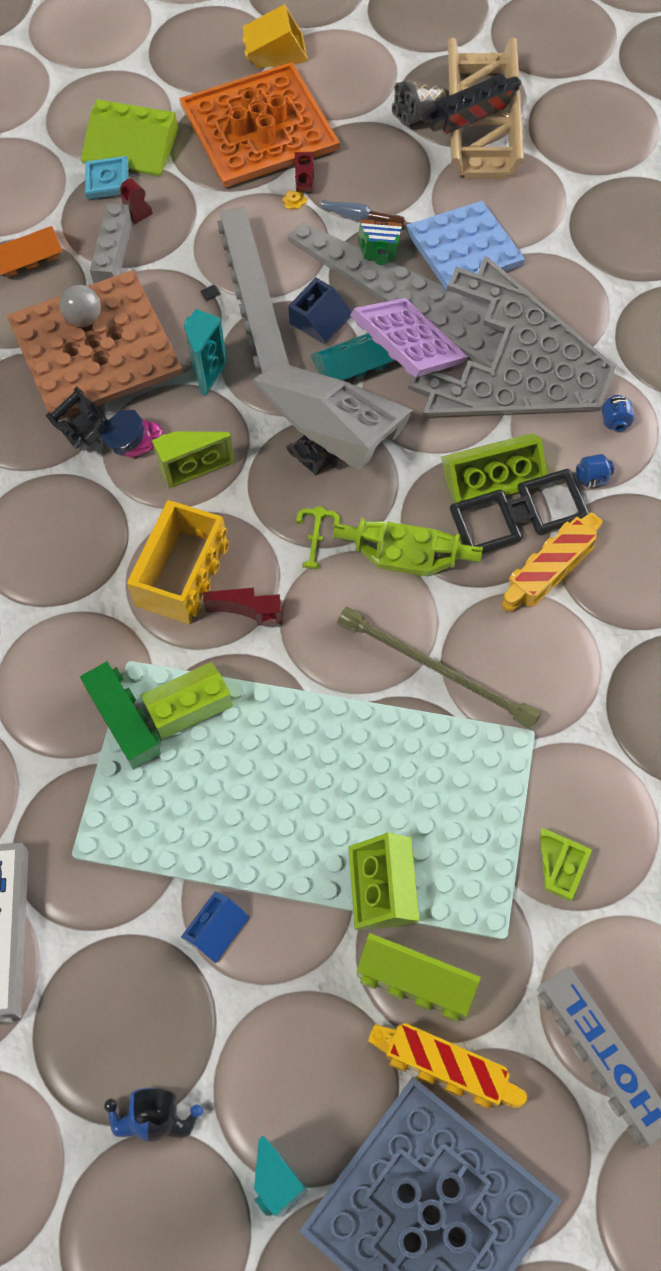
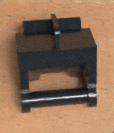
M76 386L73 389L74 392L52 413L48 412L46 417L55 428L64 434L75 449L79 448L85 451L94 441L101 442L100 436L108 429L105 425L108 420L105 413ZM81 399L78 407L82 413L70 423L65 420L59 422L58 420Z
M305 435L286 447L287 451L315 476L329 464L336 469L340 468L339 457L329 453L319 444H313L312 440L308 439Z

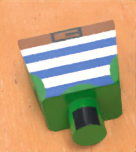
M360 219L358 242L363 258L374 260L378 265L394 262L402 223Z

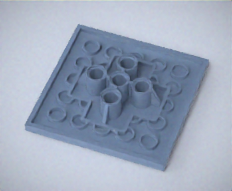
M412 1077L299 1232L342 1271H515L562 1199ZM446 1179H452L458 1185V1193L454 1198H448L442 1193L441 1185ZM403 1184H408L414 1189L415 1197L411 1203H403L398 1199L397 1190ZM428 1205L435 1206L439 1210L440 1218L435 1225H428L423 1220L422 1212ZM453 1227H459L465 1234V1241L460 1247H454L449 1243L448 1233ZM410 1232L416 1233L421 1240L419 1250L414 1253L406 1251L403 1245L405 1235Z

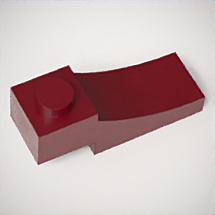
M254 587L203 592L206 612H228L243 615L256 620L258 626L273 627L283 623L280 594L255 596Z

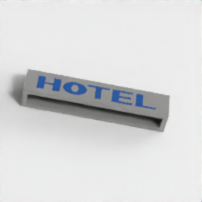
M570 966L566 967L538 987V1000L545 1010L548 1011L550 1009L557 1019L554 1022L560 1033L564 1037L568 1035L573 1042V1052L580 1062L587 1063L592 1071L590 1076L595 1085L600 1090L604 1088L610 1097L608 1103L618 1117L623 1116L629 1125L627 1132L637 1145L641 1143L643 1148L648 1147L661 1138V1098Z

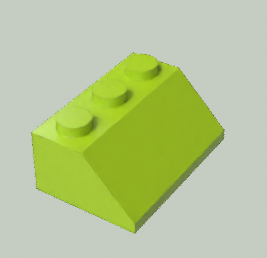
M212 662L140 695L161 740L233 707L231 694Z
M387 832L348 846L354 929L393 928L418 922L419 912L411 837Z

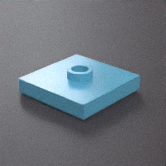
M127 156L86 162L85 195L87 199L120 195V186L128 179Z

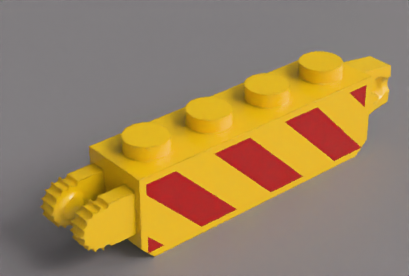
M591 512L582 519L576 517L571 523H564L555 538L550 537L543 544L542 550L538 554L533 553L521 570L517 568L509 577V589L504 593L502 609L510 613L515 611L522 603L527 607H534L593 550V545L597 538L596 532L601 527L603 520Z
M407 1023L399 1025L396 1030L376 1024L372 1028L368 1043L385 1053L386 1059L391 1061L389 1065L397 1070L406 1072L407 1068L418 1073V1079L434 1085L435 1081L446 1085L445 1090L458 1097H462L463 1093L474 1098V1104L490 1110L491 1106L497 1108L500 1103L517 1109L527 1102L528 1097L525 1090L523 1091L522 1088L519 1089L518 1086L508 1082L510 1077L508 1070L500 1064Z

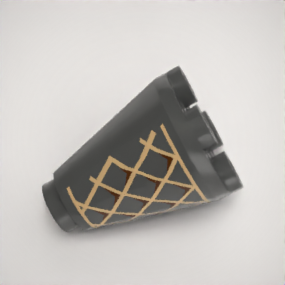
M412 81L398 82L394 86L395 94L394 103L391 107L392 113L405 126L415 124L422 120V114L435 106L436 101L449 96V90L440 86Z

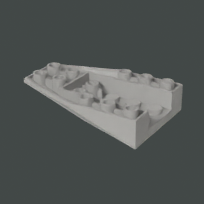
M279 362L253 380V384L299 432L358 471L371 460L376 446L385 438L393 441L403 432L413 411L410 408L345 381Z

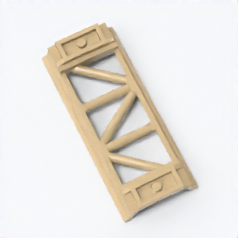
M514 37L509 39L504 53H459L456 39L450 38L448 40L449 96L469 88L470 85L488 74L505 73L506 79L515 76L519 78L517 39ZM459 73L472 74L460 82ZM520 86L519 91H516L515 95L511 97L510 103L507 106V112L501 110L492 114L496 117H485L467 125L500 127L468 147H462L461 128L450 133L451 163L456 165L457 175H464V179H507V175H515L518 165L524 163ZM508 132L509 147H484Z

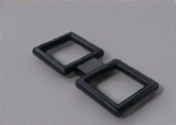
M563 469L521 482L517 487L521 497L510 501L507 500L504 491L499 489L451 504L449 509L463 545L483 547L482 553L520 542L522 534L518 527L519 525L532 522L536 533L542 535L560 529L564 523H571L576 517L582 519L590 512L570 469ZM565 480L579 513L543 524L529 490ZM497 500L511 534L474 545L461 511Z

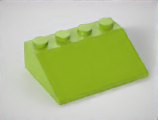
M96 99L89 116L81 163L86 164L88 161L127 156L128 171L160 177L179 132L176 113Z

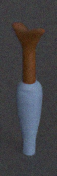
M323 200L321 204L322 209L330 210L360 222V219L402 223L401 229H406L407 221L403 216L375 212L365 204L330 202Z

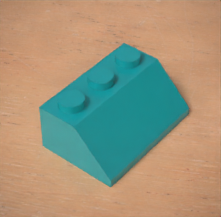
M195 309L191 316L186 318L184 330L192 369L201 394L206 396L226 366L227 357L221 318Z
M369 333L310 354L319 374L342 381L352 376L354 379L367 375L366 371L373 368L375 371L387 367V363L394 361L389 356L387 350L373 341Z
M263 1135L258 1141L254 1190L258 1196L254 1201L266 1216L271 1217L274 1215V1217L280 1218L308 1190L272 1143Z

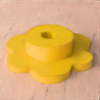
M291 190L282 198V202L285 203V208L288 210L300 209L301 205L307 203V198L303 196L302 192Z

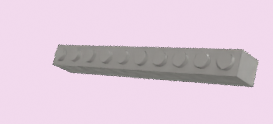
M242 206L220 211L221 220L217 221L219 234H224V237H221L223 249L228 250L226 260L228 267L232 266L233 268L230 270L232 283H237V286L234 287L236 298L242 302L239 304L241 317H246V321H243L245 333L251 336L248 339L250 352H255L256 354L253 357L255 370H260L262 374L278 362L289 365L246 208Z

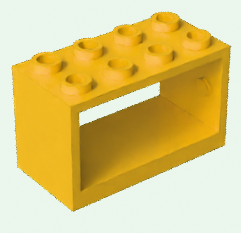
M167 500L127 581L135 607L187 624L191 623L193 616L197 617L201 608L200 601L203 597V592L209 591L211 577L217 574L220 567L219 560L222 554H226L229 548V540H227L226 535L227 528H225L222 516ZM184 532L207 541L180 596L155 588V585L180 533Z

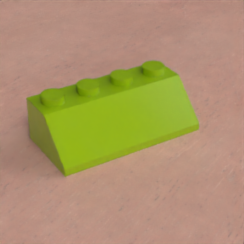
M533 433L441 456L445 480L454 503L499 489L503 490L505 495L518 493L517 487L519 483L547 475L542 438Z
M371 933L367 937L356 972L357 977L361 979V984L376 989L377 986L388 990V995L403 1000L404 996L415 1000L414 1005L421 1009L431 1011V1008L442 1011L444 1018L454 1022H458L459 1019L465 1021L481 979L480 976Z

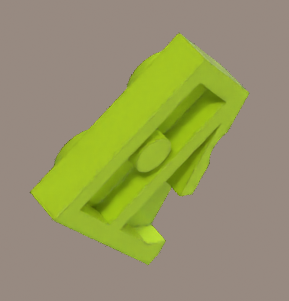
M542 828L539 835L544 890L571 902L592 849Z

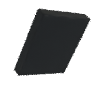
M215 285L200 291L206 301L220 295Z

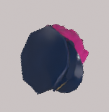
M119 410L105 423L108 429L101 435V438L108 448H113L116 454H123L134 459L136 456L149 452L153 446L152 440L163 435L164 431L159 424L141 419L136 410Z

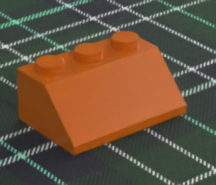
M53 226L1 244L0 275L5 274L7 278L17 274V269L23 266L28 270L39 266L37 262L46 258V261L49 262L59 258L58 253L63 251Z

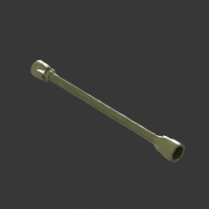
M345 607L338 618L337 624L354 633L359 631L367 635L369 634V636L384 644L386 643V645L398 652L406 654L409 658L417 660L420 664L423 663L424 666L426 665V667L440 673V675L443 674L444 677H449L455 683L460 684L464 688L466 687L470 691L472 690L475 694L478 693L484 699L487 698L490 702L493 701L494 704L496 703V705L513 715V720L530 730L533 729L541 715V711L525 703H511V701L504 697L502 698L499 694L496 695L495 692H490L489 689L487 690L484 686L481 687L475 681L464 677L460 673L458 674L454 670L452 671L449 667L446 668L440 662L432 660L429 656L426 657L425 654L423 655L418 650L412 649L408 645L406 646L403 642L398 641L394 637L392 638V636L383 631L375 629L369 622L365 621L363 615L349 607Z

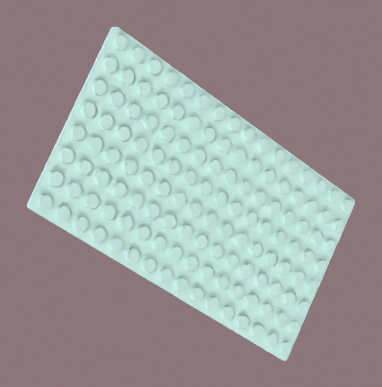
M129 661L126 664L123 674L124 681L121 682V685L124 689L130 688L136 699L133 703L136 710L142 708L149 720L146 723L149 731L154 729L158 734L140 695L190 671ZM227 677L222 678L231 694L233 707L161 740L162 743L158 744L161 754L134 770L109 728L107 729L72 850V856L75 859L353 912L348 846L389 832L411 837L419 921L415 922V924L499 940L506 939L509 929L535 733L532 730Z

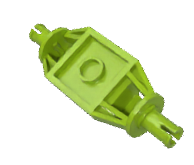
M361 518L357 527L335 523L336 528H334L333 539L355 541L356 552H361L379 569L428 577L446 568H454L455 561H458V559L478 563L481 561L483 547L461 544L459 541L460 534L456 533V536L436 529L388 521H366V518ZM365 539L376 542L377 550L363 543ZM435 552L450 553L451 557L434 560Z

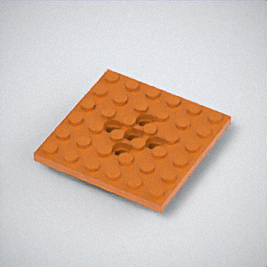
M292 62L179 98L180 106L224 188L294 165L295 152H314L315 158L340 149L338 138ZM302 158L299 160V163L309 159Z

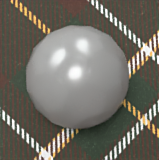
M73 285L62 293L59 308L61 315L70 325L85 327L93 324L98 319L101 304L98 295L90 287Z

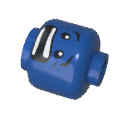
M614 395L602 405V416L606 428L622 432L634 422V411L630 399L622 395Z
M603 454L583 457L579 464L576 465V476L579 483H583L585 487L589 488L606 485L610 481V476L614 474L612 461H608Z

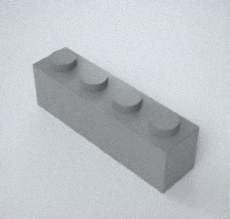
M107 203L90 267L93 284L120 275L132 227L129 206L126 204Z

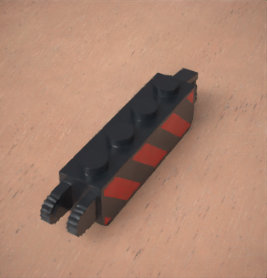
M499 74L436 101L434 107L422 114V120L426 123L432 121L429 126L434 132L442 129L446 134L505 109L509 105L511 97L515 95L514 93L519 91L522 81L517 76L506 79L503 74Z

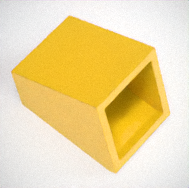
M285 4L243 26L244 36H242V40L246 46L244 52L248 61H252L256 68L308 61L303 34Z

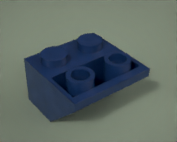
M317 277L288 306L289 324L324 345L351 318L350 315L352 313L335 288Z

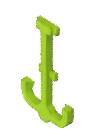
M317 506L314 509L305 508L297 514L296 523L303 524L302 517L304 515H312L315 518L313 535H308V540H312L309 562H303L302 568L319 569L320 564H317L314 560L317 541H323V536H318L321 519L324 517L333 518L335 521L332 527H335V523L340 524V518L336 512L325 510L321 506Z

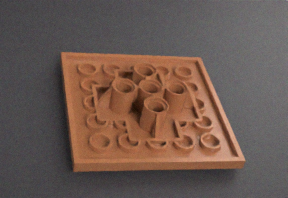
M134 270L87 286L96 292L101 304L100 315L91 325L85 327L70 325L60 313L59 301L61 296L6 315L47 412L52 413L74 392L73 389L76 386L99 406L184 374L183 368ZM81 399L59 420L82 412L78 407Z

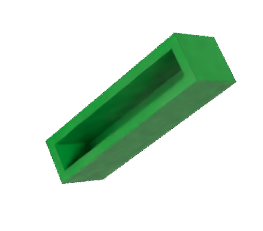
M108 661L79 676L133 770L161 754L158 744L162 742L154 729L149 731L146 723L149 720L142 708L136 710L133 705L136 699L129 687L124 689L121 685L124 679L117 667L112 669Z

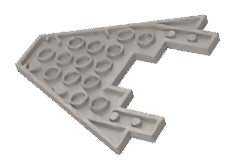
M484 256L478 274L455 267L448 285V291L490 305L483 325L502 331L504 334L491 368L468 360L461 380L438 372L419 377L412 376L408 389L429 396L422 416L600 411L616 368L611 361L489 257Z

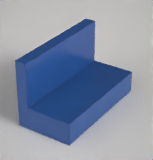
M215 891L182 934L181 938L199 949L211 961L216 963L249 919V916L230 898Z

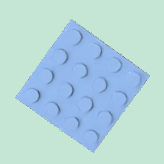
M483 201L406 225L407 234L446 291H448V285L455 267L478 274L484 256L489 257L505 272L524 265L525 258Z

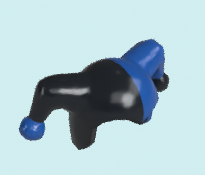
M142 1088L133 1091L130 1095L128 1115L123 1118L116 1111L117 1102L114 1099H108L104 1104V1108L109 1114L110 1127L114 1136L121 1138L135 1135L147 1142L158 1141L166 1136L176 1138L187 1137L192 1133L197 1118L203 1114V1108L195 1104L190 1109V1115L185 1120H181L176 1115V1093L162 1088Z

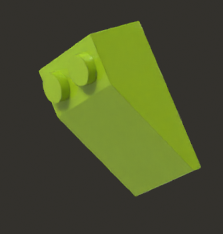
M174 431L152 440L158 466L169 489L235 463L229 432Z

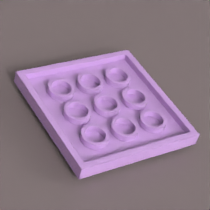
M406 298L357 307L353 309L350 315L356 321L357 326L366 330L372 336L373 341L387 350L389 356L398 361L411 376L419 377L463 364L468 358L455 343Z

